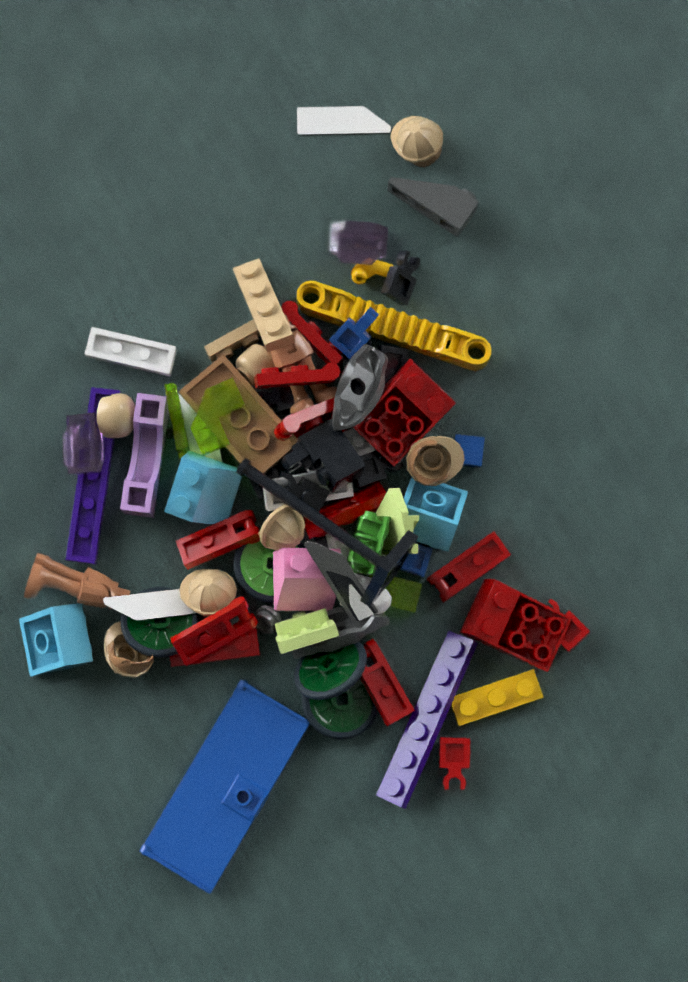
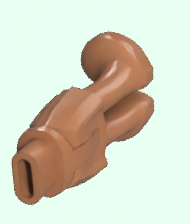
M285 315L295 342L271 351L275 367H278L279 371L283 372L291 371L292 366L308 365L309 370H316L311 358L314 353L313 349L297 331V327L295 325L291 326ZM325 384L309 385L316 404L335 397L337 390L335 386L327 387ZM290 386L294 397V404L290 408L291 414L315 405L303 386Z
M37 553L29 575L24 598L31 600L43 588H54L77 598V603L104 608L106 605L103 598L130 595V590L119 588V583L89 567L85 573H82L52 560L47 555Z

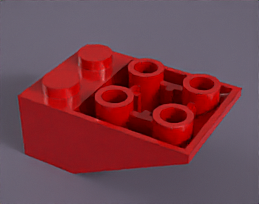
M410 358L387 382L375 408L362 422L353 426V428L395 467L409 452L411 446L419 439H422L456 402Z
M484 579L460 633L548 672L572 618L496 579Z

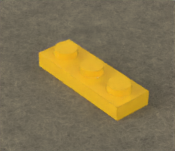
M532 669L455 695L451 707L458 726L544 697L535 671Z

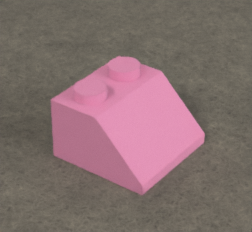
M282 548L273 551L275 611H317L324 608L328 611L333 609L336 595L306 548ZM331 549L341 554V549Z

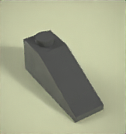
M391 177L388 181V192L457 238L478 208L479 201L476 200V196L464 188L461 190L452 185Z

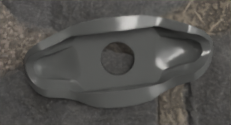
M364 344L351 357L339 380L334 398L332 418L334 431L345 430L362 422L375 408L382 396L385 387V370L388 364V357L380 350L368 344ZM352 380H357L361 383L363 388L361 395H357L351 390L350 383Z
M343 607L328 610L329 620L333 619L339 636L293 650L292 656L294 659L318 652H334L337 649L355 644L366 634L373 633L389 625V618L384 613L353 623Z

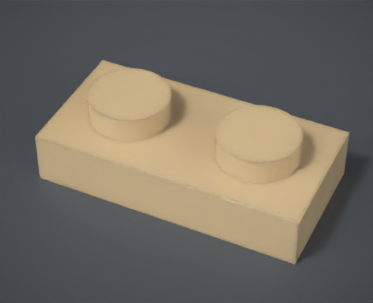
M251 320L207 344L204 348L211 362L216 361L223 354L229 359L234 355V350L242 346L248 348L252 344H256L259 341L258 337H260L254 320Z

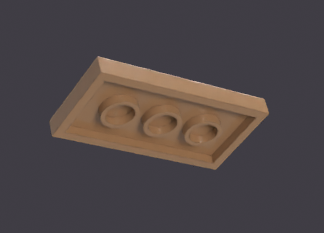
M224 354L179 391L182 398L240 464L247 458L252 461V466L265 474L281 461L284 456L292 451L291 447L297 443L298 439L294 434L286 441H280L275 437L274 429L281 422V419Z

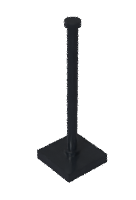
M245 458L237 468V474L247 476L375 566L374 570L376 571L360 600L368 607H371L399 573L418 536L408 530L388 555L384 554L381 556L251 465L252 461Z

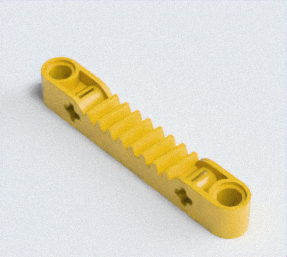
M306 281L297 289L298 307L302 313L341 327L349 317L357 322L371 307L379 314L375 321L366 329V332L370 333L373 338L468 370H481L489 362L492 351L491 345L487 339L451 326L440 325L436 322L431 323L427 319H419L416 315L410 316L404 311L398 312L392 307L386 308L383 304L377 305L371 300L365 301L359 296L355 297L349 292L317 281ZM309 293H315L319 297L318 301L313 304L305 302L303 298ZM448 341H451L449 348L446 349ZM472 348H478L483 352L484 357L478 360L473 359L468 351Z

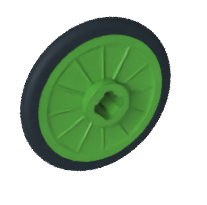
M261 541L254 544H245L237 548L234 555L233 567L235 577L241 588L248 595L262 602L274 603L273 569L267 568V561H273V551L276 550L265 548ZM300 541V544L296 545L295 548H305V546Z

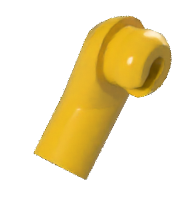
M366 258L353 267L351 271L352 281L360 285L364 284L367 279L375 274L386 277L390 266L394 265L374 258Z

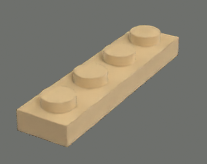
M258 258L232 268L267 353L294 343L293 333L260 259Z

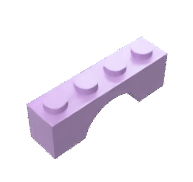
M137 393L133 418L132 456L129 471L124 480L120 510L124 514L154 518L170 402L166 396Z

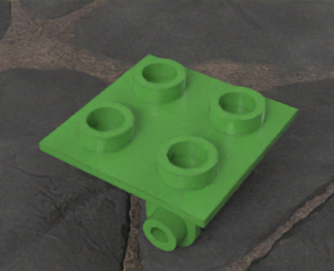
M365 511L364 515L358 518L353 536L381 555L384 541L389 534L391 517L376 516L377 514L374 512ZM349 549L347 562L354 573L374 575L376 571L374 570L375 566Z

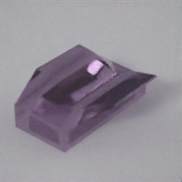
M358 221L331 223L329 254L336 255L341 263L373 265L378 258H386L388 227L377 223Z
M97 414L66 415L67 429L63 433V465L68 467V474L100 473L105 460L104 436L98 428Z

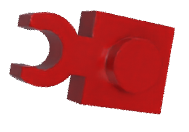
M550 599L548 601L549 604L560 612L558 603ZM568 610L565 615L571 617L572 620L560 645L570 653L591 632Z
M439 737V768H448V773L443 778L444 789L449 790V780L453 777L459 779L460 790L465 789L466 779L461 774V768H470V738Z

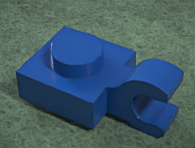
M370 307L357 322L349 317L329 341L351 359L371 338L366 329L375 321L379 314Z

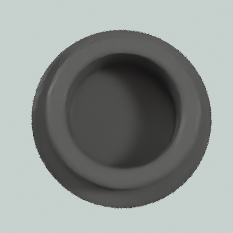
M262 605L256 611L257 628L265 634L276 632L274 624L282 621L280 613L275 611L273 607Z

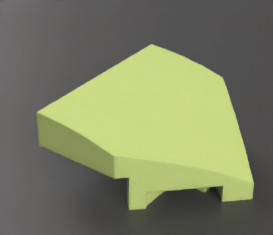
M389 488L376 511V516L391 517L389 534L382 548L392 550L408 530L413 532L419 521V515H408L409 512L400 488ZM414 544L410 554H418V544Z
M326 608L305 614V611L296 612L292 615L293 618L274 624L278 635L275 638L281 654L339 636L336 624L333 619L329 620Z

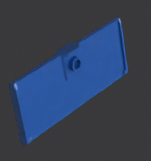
M240 679L235 691L166 808L139 850L142 855L159 862L200 889L212 894L309 727V721L258 691L255 687L248 684L247 680Z

